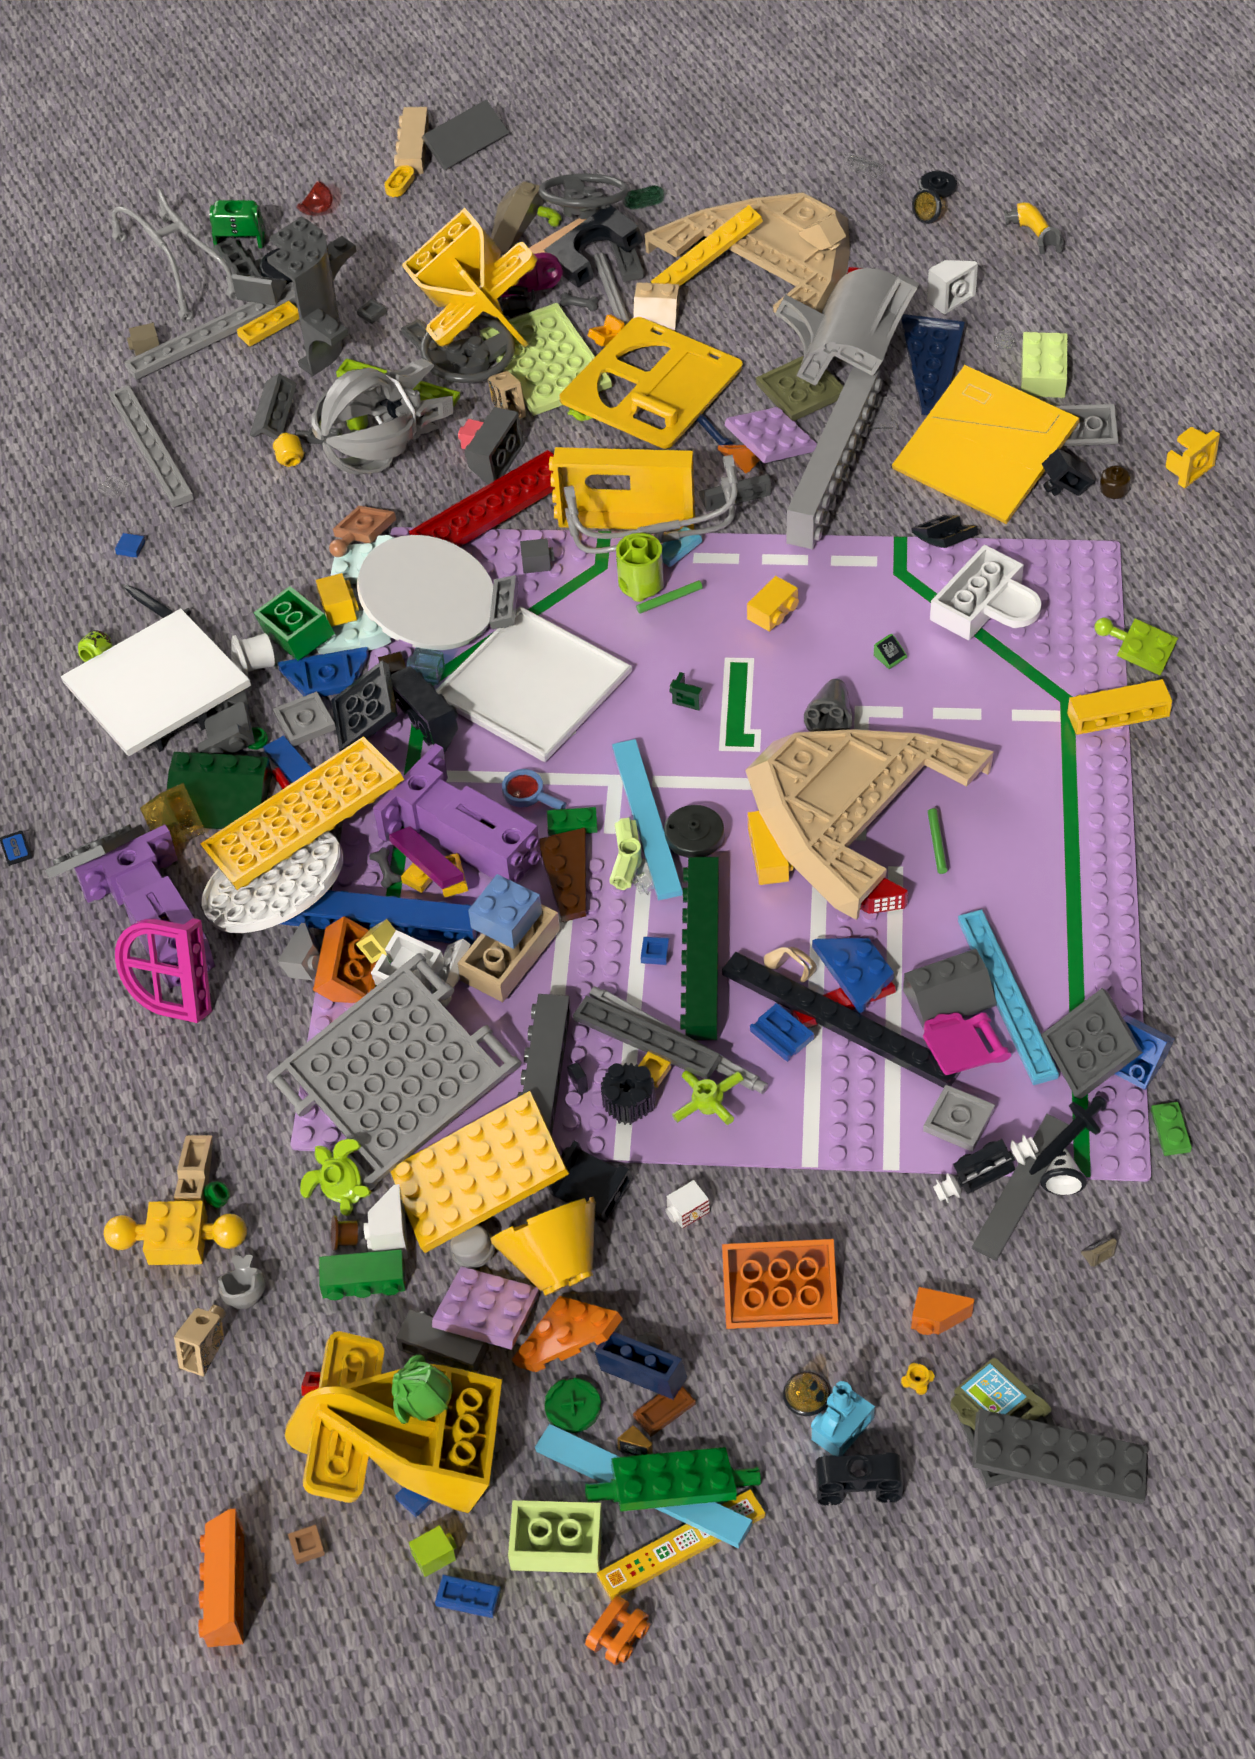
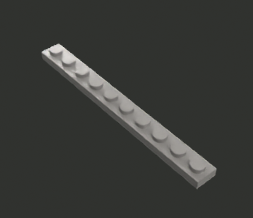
M293 282L285 286L277 306L249 302L125 361L126 369L137 380L237 332L238 328L287 301H290L293 305L296 304Z

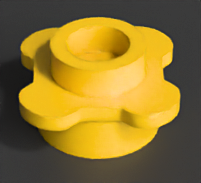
M912 1363L908 1367L907 1375L901 1378V1384L905 1388L910 1387L914 1389L918 1395H924L927 1392L929 1382L934 1380L935 1375L924 1365Z

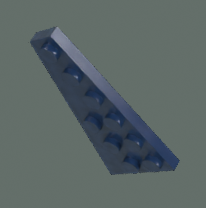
M903 314L901 324L921 415H928L952 383L965 322Z

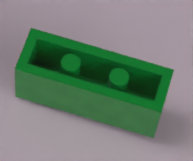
M402 1249L319 1257V1287L323 1299L340 1300L346 1296L366 1298L371 1294L380 1293L391 1296L405 1291V1262Z

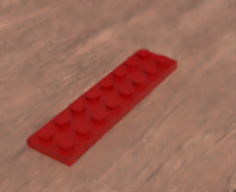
M546 450L409 531V535L435 537L459 547L463 546L553 492L555 487H551V473L553 471L549 470V458L554 457V454Z

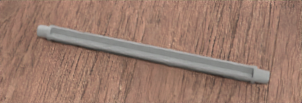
M594 986L589 993L590 997L707 1048L605 989L601 990ZM720 1055L721 1061L717 1065L716 1071L728 1077L738 1071L743 1077V1081L739 1084L761 1094L766 1092L768 1084L760 1080L759 1076Z

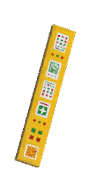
M751 1489L737 1496L736 1500H730L722 1504V1506L752 1519L753 1524L765 1518V1512ZM685 1524L597 1572V1577L612 1601L617 1595H624L722 1540Z

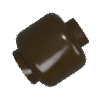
M1121 466L1107 467L1101 475V493L1110 499L1125 497L1128 494L1131 481L1128 470Z

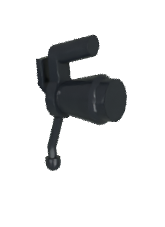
M513 286L507 289L508 294L523 295L524 298L507 297L506 299H501L504 316L511 317L525 312H532V306L535 303L534 289L531 290V300L527 287Z

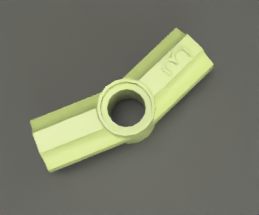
M621 818L620 821L615 823L619 853L610 876V884L615 886L616 889L626 890L632 886L636 870L642 863L636 820Z

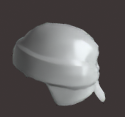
M238 1255L232 1256L235 1270L218 1278L219 1293L223 1302L237 1309L253 1307L260 1300L265 1289L266 1282L262 1272L257 1268L251 1267L252 1255H246L244 1258Z

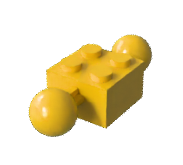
M203 1201L149 1202L146 1224H136L132 1218L118 1215L106 1223L103 1234L106 1243L116 1250H126L132 1247L136 1241L144 1240L143 1252L148 1265L203 1264L205 1240H214L220 1247L226 1249L240 1246L246 1238L247 1227L244 1220L235 1214H224L217 1218L214 1223H207L208 1215Z

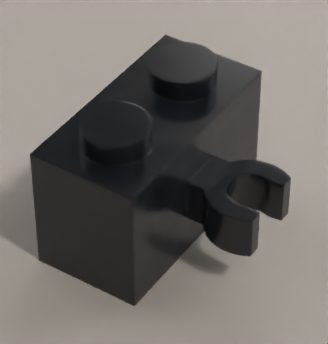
M1058 448L1042 463L1050 477L1043 487L1046 492L1049 493L1051 491L1053 496L1060 494L1062 487L1080 496L1095 482L1083 462Z

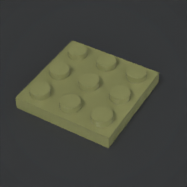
M804 356L756 377V385L792 421L836 402L843 389L840 382L827 369L816 386L796 376Z

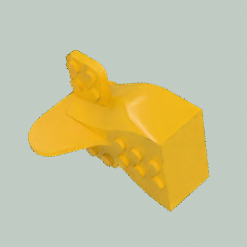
M464 208L402 264L409 276L437 307L444 308L430 321L426 330L439 346L449 345L458 333L466 330L470 323L484 311L497 317L524 348L529 345L503 315L497 298L508 288L516 285L526 272H530L535 267L537 257L524 242L517 243L501 257V250Z
M342 1331L333 1332L326 1343L319 1388L309 1392L300 1400L285 1430L287 1443L295 1450L307 1454L303 1477L304 1489L312 1495L347 1503L355 1502L362 1494L368 1457H370L390 1478L403 1487L449 1508L469 1513L490 1482L502 1379L449 1366L431 1364L443 1372L452 1383L453 1392L447 1405L448 1408L440 1414L428 1418L427 1421L410 1417L408 1423L402 1424L394 1412V1396L392 1395V1380L394 1374L400 1369L381 1374L384 1358L383 1345L375 1339Z

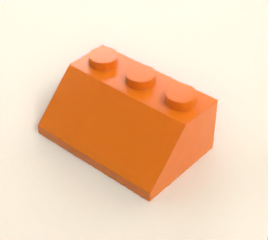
M345 916L325 928L313 987L314 992L333 1002L356 1003L375 988L371 972L378 960L371 963L356 945L369 930Z

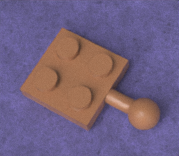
M365 506L356 507L333 528L335 537L342 539H335L330 543V553L334 557H342L347 552V546L354 540L364 543L375 541L377 536L388 529L396 520L395 512Z

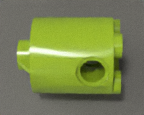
M633 533L622 538L616 546L618 586L624 594L632 597L634 601L641 602L664 588L662 545L657 538L646 533Z

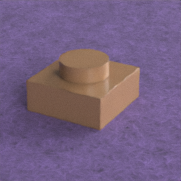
M316 1525L288 1534L297 1565L325 1555Z

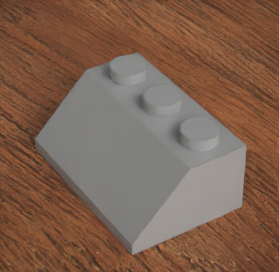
M1114 404L1055 406L1079 417L1078 425L1063 446L1118 444Z

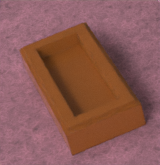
M682 1386L674 1400L658 1394L635 1411L633 1417L647 1434L652 1437L696 1405V1401Z

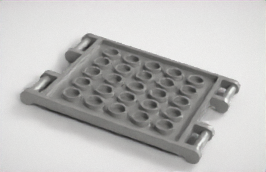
M421 953L413 956L267 1075V1080L271 1085H276L295 1107L294 1111L300 1117L307 1114L311 1107L317 1104L346 1139H356L360 1142L361 1148L357 1151L375 1171L368 1175L350 1154L347 1157L357 1165L361 1175L362 1186H367L370 1190L375 1188L378 1182L387 1176L399 1163L416 1152L508 1074L515 1072L522 1064L516 1056L513 1057L492 1035L493 1031L488 1025L481 1027L470 1036L440 1002L448 999L454 993V988L449 983L445 984L426 963V958ZM419 969L437 991L432 994L412 972ZM485 1041L504 1064L499 1068L478 1045L479 1043ZM288 1072L308 1094L303 1100L283 1078Z

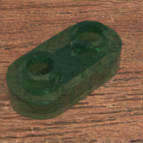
M655 185L631 190L624 199V205L629 209H640L660 204L664 200V190Z

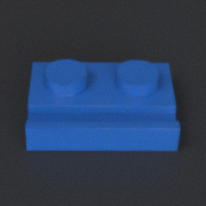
M777 1003L761 1015L755 1024L752 1023L750 1025V1032L787 1062L790 1060V1057L799 1053L814 1040V1033Z

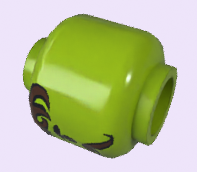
M90 631L78 643L79 656L84 662H87L112 648V641L102 631Z

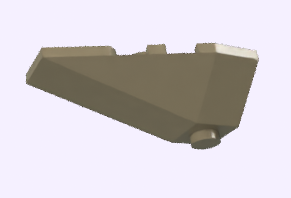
M523 181L508 191L498 204L491 239L500 248L501 254H506L515 246L537 215L539 207L544 205L543 199L539 195L540 185Z

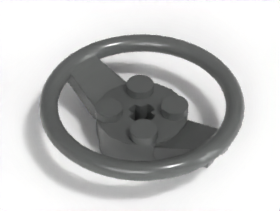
M591 173L557 176L543 182L539 187V195L542 199L555 205L564 206V214L572 218V214L580 215V219H588L600 209H605L607 205L625 199L629 194V187L624 181L608 175ZM582 182L605 183L616 186L621 191L605 197L603 193L596 191V187H585ZM563 184L565 195L558 197L548 193L547 190L553 186Z
M478 315L471 323L490 326L497 330L499 334L483 342L479 336H471L470 338L452 341L448 345L447 351H429V344L433 338L426 332L421 341L420 355L421 358L434 364L430 371L442 379L457 383L484 381L491 376L499 374L510 364L515 352V342L511 332L499 321L488 316ZM506 351L502 360L490 368V362Z

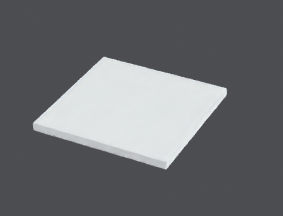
M519 606L516 609L515 625L496 629L436 689V692L442 694L446 702L455 707L458 714L541 761L546 762L632 672V666Z
M182 609L173 612L104 651L101 655H97L61 676L63 683L128 757L251 686L250 680Z

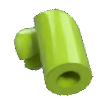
M544 206L539 207L538 216L548 218V223L551 226L558 227L559 222L562 221V216L558 211Z

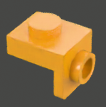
M609 314L606 316L604 326L589 329L588 337L593 339L597 345L606 346L622 330L625 324Z

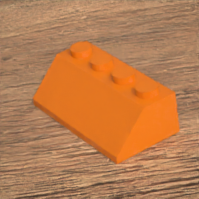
M229 1509L205 1523V1535H200L201 1553H204V1562L199 1565L200 1580L204 1581V1590L199 1591L200 1609H203V1619L198 1621L199 1637L204 1638L207 1647L243 1644L244 1529L236 1509Z

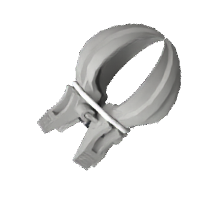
M421 358L400 370H387L385 374L373 368L348 371L339 377L316 404V409L311 417L312 432L319 440H324V436L329 434L332 426L367 414L374 416L379 425L326 438V441L322 444L323 451L328 460L335 467L349 474L359 475L381 472L390 465L393 457L405 451L407 443L412 438L417 439L421 434L438 429V426L431 422L454 414L453 397L448 396L420 401V392L412 390L434 367V364ZM438 407V411L425 413L432 408ZM379 415H382V416H383V420H385V421L382 422V420H381V418L379 417ZM331 446L352 457L338 458Z

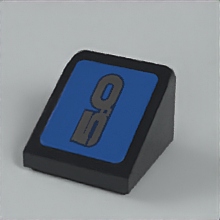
M17 831L0 837V843L8 866L32 859L23 831Z

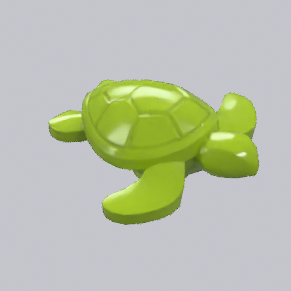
M356 1139L341 1140L335 1145L333 1155L327 1147L315 1146V1158L322 1165L321 1170L308 1171L303 1176L300 1185L301 1195L308 1199L314 1188L320 1183L323 1193L331 1200L339 1202L341 1213L349 1216L353 1210L352 1203H357L360 1198H366L371 1195V1190L367 1186H362L361 1175L357 1165L347 1157L351 1152L361 1148L360 1142Z

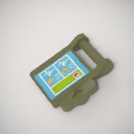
M992 1358L954 1390L955 1396L950 1402V1407L957 1413L960 1422L970 1426L974 1431L976 1413L979 1409L1012 1416L1029 1402L1033 1407L1020 1418L1035 1421L1040 1416L1045 1417L1051 1412V1408L1045 1400L1032 1392L996 1358Z

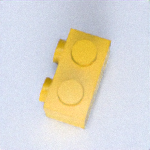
M774 576L747 603V619L770 632L776 625L782 623L784 617L790 611H794L798 606V588Z

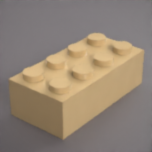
M541 904L542 914L514 949L481 933L457 963L460 981L504 1002L559 932L558 912Z

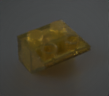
M184 783L161 792L140 807L150 831L166 825L174 846L205 833Z

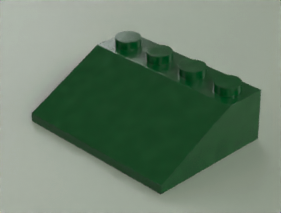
M173 752L168 771L163 825L208 829L225 828L267 800L273 775L269 757Z

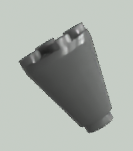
M831 679L808 704L804 712V723L810 732L849 730L851 728L852 714L846 685L842 680Z

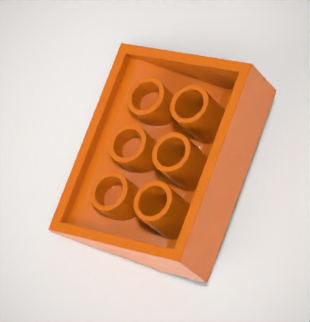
M834 1239L722 1244L726 1329L838 1324Z

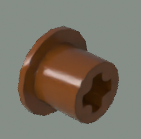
M333 1215L331 1221L332 1250L336 1251L338 1246L357 1245V1221H338L337 1216Z

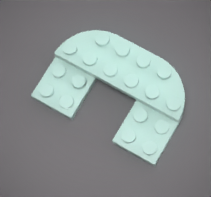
M390 535L377 536V540L374 543L348 545L344 556L334 557L331 576L342 573L345 581L349 580L350 584H357L359 571L366 556L379 544L396 537ZM362 610L355 612L357 620L332 626L335 634L326 642L316 647L318 654L367 647L369 651L391 643L390 638L392 637L384 633L382 628L375 621H371L365 611Z

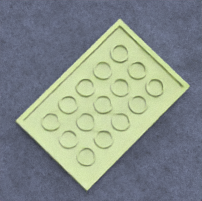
M554 303L509 320L529 345L524 348L513 336L515 342L514 356L503 372L509 371L520 381L524 403L533 416L562 406L563 404L560 403L559 398L560 393L595 358L558 303ZM492 327L480 330V337L483 341L499 334ZM506 351L495 359L497 363L502 360ZM606 372L599 379L598 392L612 387L611 379Z

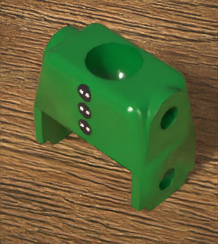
M217 200L214 205L210 206L209 214L214 245L220 243L221 236H256L258 248H263L266 229L260 207L254 200Z

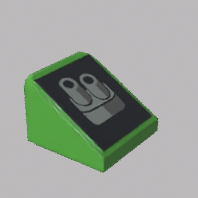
M889 634L874 644V657L888 669H891L907 658V654L893 634Z

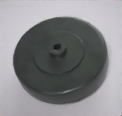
M687 805L675 810L667 818L664 826L665 839L669 848L680 856L686 858L705 857L714 853L721 846L724 840V823L720 815L709 807Z

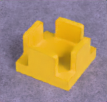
M1190 427L1177 437V442L1188 448L1183 452V456H1180L1173 450L1167 453L1165 467L1179 477L1178 484L1183 488L1188 487L1215 466L1220 434L1215 430L1205 434L1199 429Z

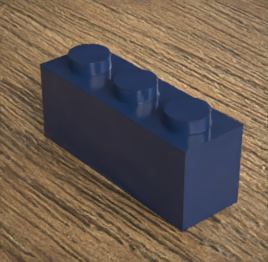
M613 1332L607 1341L600 1343L595 1350L601 1371L673 1400L687 1379L682 1358Z

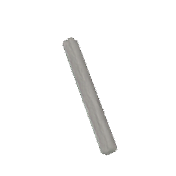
M604 253L595 254V264L614 315L626 325L629 322V317Z

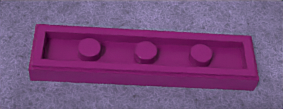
M411 826L389 834V841L442 889L464 881V874Z

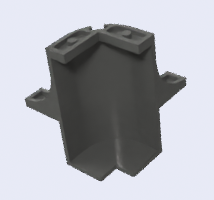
M301 216L270 236L271 243L279 247L280 250L269 256L267 261L293 281L306 356L298 361V365L308 374L314 376L339 357L343 349V338L348 336L347 328L340 323L333 281L342 265L357 250L356 245L343 236L327 245L324 233L316 225Z

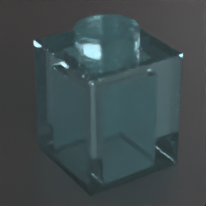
M416 647L413 655L409 656L407 660V667L411 666L417 673L421 672L427 683L438 685L445 669L443 652Z

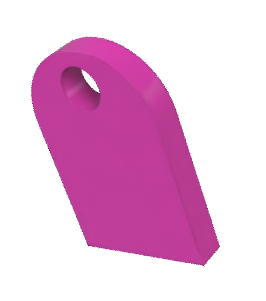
M535 253L534 255L537 257L535 267L530 272H526L519 279L518 283L514 285L527 287L528 292H531L532 289L538 291L554 287L562 277V267L559 259L550 253ZM550 268H556L553 272H547ZM506 290L501 296L503 298L516 294H508V290Z

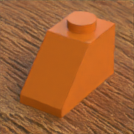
M919 1287L912 1314L911 1329H915L923 1335H931L932 1333L939 1335L972 1316L974 1298Z

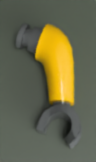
M1022 202L1017 203V208H1011L1009 212L1007 209L1004 210L1006 225H1009V222H1013V224L1020 223V227L1027 226L1036 234L1040 255L1045 254L1044 249L1049 245L1056 246L1057 253L1062 254L1064 242L1060 231L1055 227H1050L1041 212L1034 205Z

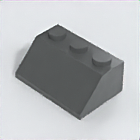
M494 407L490 414L486 416L480 429L476 431L470 444L465 448L464 454L467 458L468 467L487 484L505 475L524 446L518 412Z
M976 949L904 973L903 992L923 1029L925 1021L934 1019L939 1014L959 1013L962 1017H966L997 1005L987 967Z

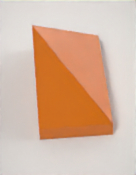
M744 444L718 445V451L724 456L733 455L735 465L745 474L750 472L760 461Z

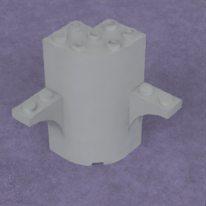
M864 268L854 270L838 281L822 313L785 294L775 315L794 329L803 344L804 357L796 376L816 386L833 356L874 376L884 359L894 331L919 283L901 273L897 277L881 269Z

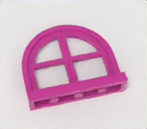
M192 918L184 925L158 919H143L135 922L122 932L115 948L116 968L123 985L139 1004L156 1014L194 1023L200 1022L212 1012L202 921L200 919ZM147 934L150 960L130 956L131 946L140 935ZM154 934L175 938L179 966L158 962ZM132 967L152 971L155 996L150 994L140 984ZM159 973L180 977L183 1005L162 999Z

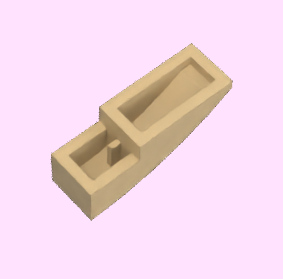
M212 1135L185 1137L177 1168L178 1182L174 1201H203L205 1206L206 1199L203 1191L209 1182L213 1143Z

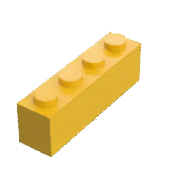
M1162 679L1069 698L1067 714L1076 735L1170 717L1172 699Z

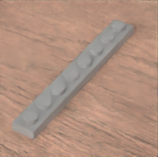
M128 385L109 392L112 403L172 507L174 508L194 500L191 490L130 386Z

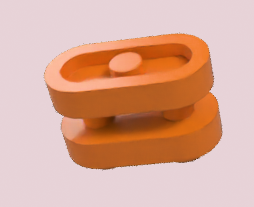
M619 1595L608 1605L591 1629L585 1642V1646L594 1652H598L602 1646L607 1648L605 1659L614 1665H618L620 1662H627L634 1649L632 1647L633 1643L637 1638L642 1639L651 1625L648 1622L649 1615L639 1608L634 1610L632 1614L628 1613L629 1602ZM619 1622L623 1623V1627L615 1638L611 1637L610 1635Z

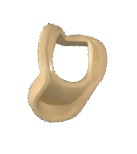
M782 947L764 956V964L770 969H778L791 956L805 967L800 979L801 982L807 981L817 970L815 962L806 953L795 947ZM806 962H808L812 966L811 969H809V966Z

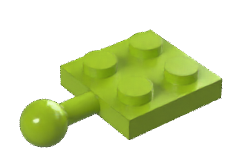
M1105 617L1098 619L1094 625L1095 632L1098 635H1111L1123 641L1117 653L1118 657L1159 676L1178 640L1177 637L1136 618L1128 632L1114 627L1112 621Z

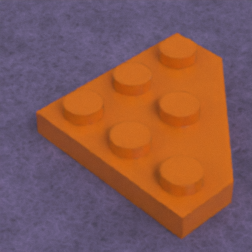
M559 1296L511 1360L519 1368L538 1372L546 1368L545 1363L556 1358L563 1361L580 1353L581 1347L592 1342L598 1345L607 1341L623 1318L617 1311Z

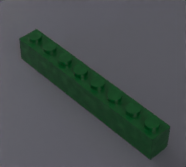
M688 857V867H683V882H688V888H683V903H687V908H682V923H687V929H682V944H687V950H682L681 953L682 965H686V971H681V987H686V993H681V1008H685V1014H680V1030H685L686 1036L693 1040H717L719 857Z

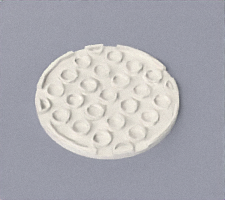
M400 536L379 544L364 559L357 580V592L361 606L369 619L375 621L382 628V631L397 641L400 639L413 644L412 647L426 650H449L469 644L471 640L480 636L489 626L493 593L492 580L478 560L459 546L430 536Z
M328 831L315 838L311 844L303 846L294 852L290 858L280 861L270 871L262 873L253 879L249 885L238 890L235 889L218 868L208 881L202 895V908L208 921L217 929L225 932L248 933L270 928L293 918L313 905L333 885L343 865L342 848L333 834Z

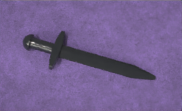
M129 585L124 586L135 600L160 617L165 618L173 613L172 610L142 590ZM189 608L183 610L188 616H190L191 611Z
M1102 1096L1094 1097L1092 1104L1086 1110L1075 1102L1069 1104V1108L1076 1118L1038 1155L1029 1173L1033 1175L1047 1167L1084 1128H1087L1095 1135L1099 1134L1101 1130L1093 1117L1099 1111L1106 1109V1099Z

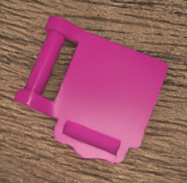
M959 1013L939 1014L934 1019L925 1021L923 1038L945 1075L989 1063H1001L1011 1057L1012 1054L1009 1049L1003 1047L990 1025L991 1019L987 1013H980L968 1020H964ZM975 1028H981L994 1052L989 1054Z

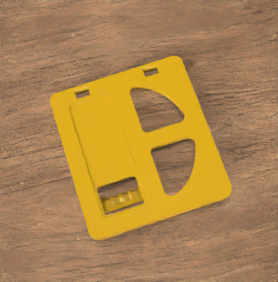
M635 317L622 328L560 393V403L657 447L668 449L678 441L742 370V361L739 358L647 319ZM653 330L661 332L662 335L654 333ZM665 346L670 348L648 372L617 359L629 351L642 347ZM709 355H715L719 357V359L717 360L715 358L710 357ZM605 372L612 373L637 384L614 408L607 407L598 395V382L601 375ZM642 408L665 418L666 427L661 430L633 417Z

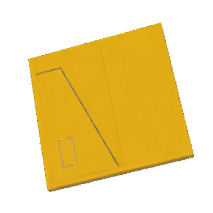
M964 365L895 459L892 469L1007 524L1044 473L1045 469L1042 463L1057 448L1061 449L1078 425L1079 417Z

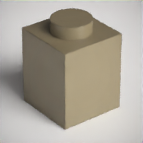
M154 323L129 328L131 337L127 338L129 349L134 350L136 356L159 346Z

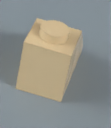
M835 214L821 219L798 232L800 237L820 251L829 248L830 251L841 245L840 240L847 237Z

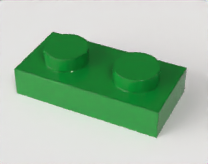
M596 807L547 810L548 836L585 828L586 833H598Z

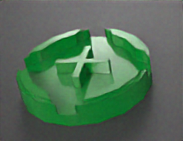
M573 1378V1380L567 1381L566 1379L560 1380L549 1389L545 1396L544 1410L548 1421L553 1426L568 1433H578L587 1430L596 1422L600 1415L601 1401L597 1389L590 1382L581 1378Z

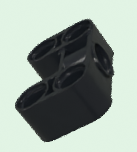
M887 1452L873 1455H827L817 1458L815 1461V1481L818 1504L827 1506L829 1503L831 1505H838L843 1502L844 1492L875 1491L876 1500L881 1503H887V1500L890 1502L901 1500L903 1478L900 1455ZM862 1470L866 1474L864 1476H856L852 1472Z

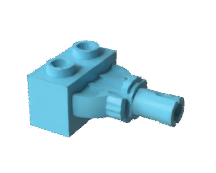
M840 1381L836 1383V1387H833V1392L827 1399V1411L824 1414H818L811 1424L812 1440L834 1456L844 1455L872 1422L875 1413L874 1405L855 1393L847 1382Z

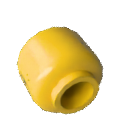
M280 434L273 442L276 460L281 465L286 467L298 465L304 457L301 441L294 434Z

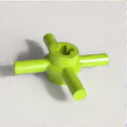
M686 1070L682 1073V1078L692 1087L693 1093L691 1102L672 1113V1117L677 1123L698 1109L706 1115L716 1113L726 1125L734 1121V1117L722 1105V1101L724 1099V1092L743 1081V1077L738 1071L717 1085L710 1079L700 1081L693 1073Z

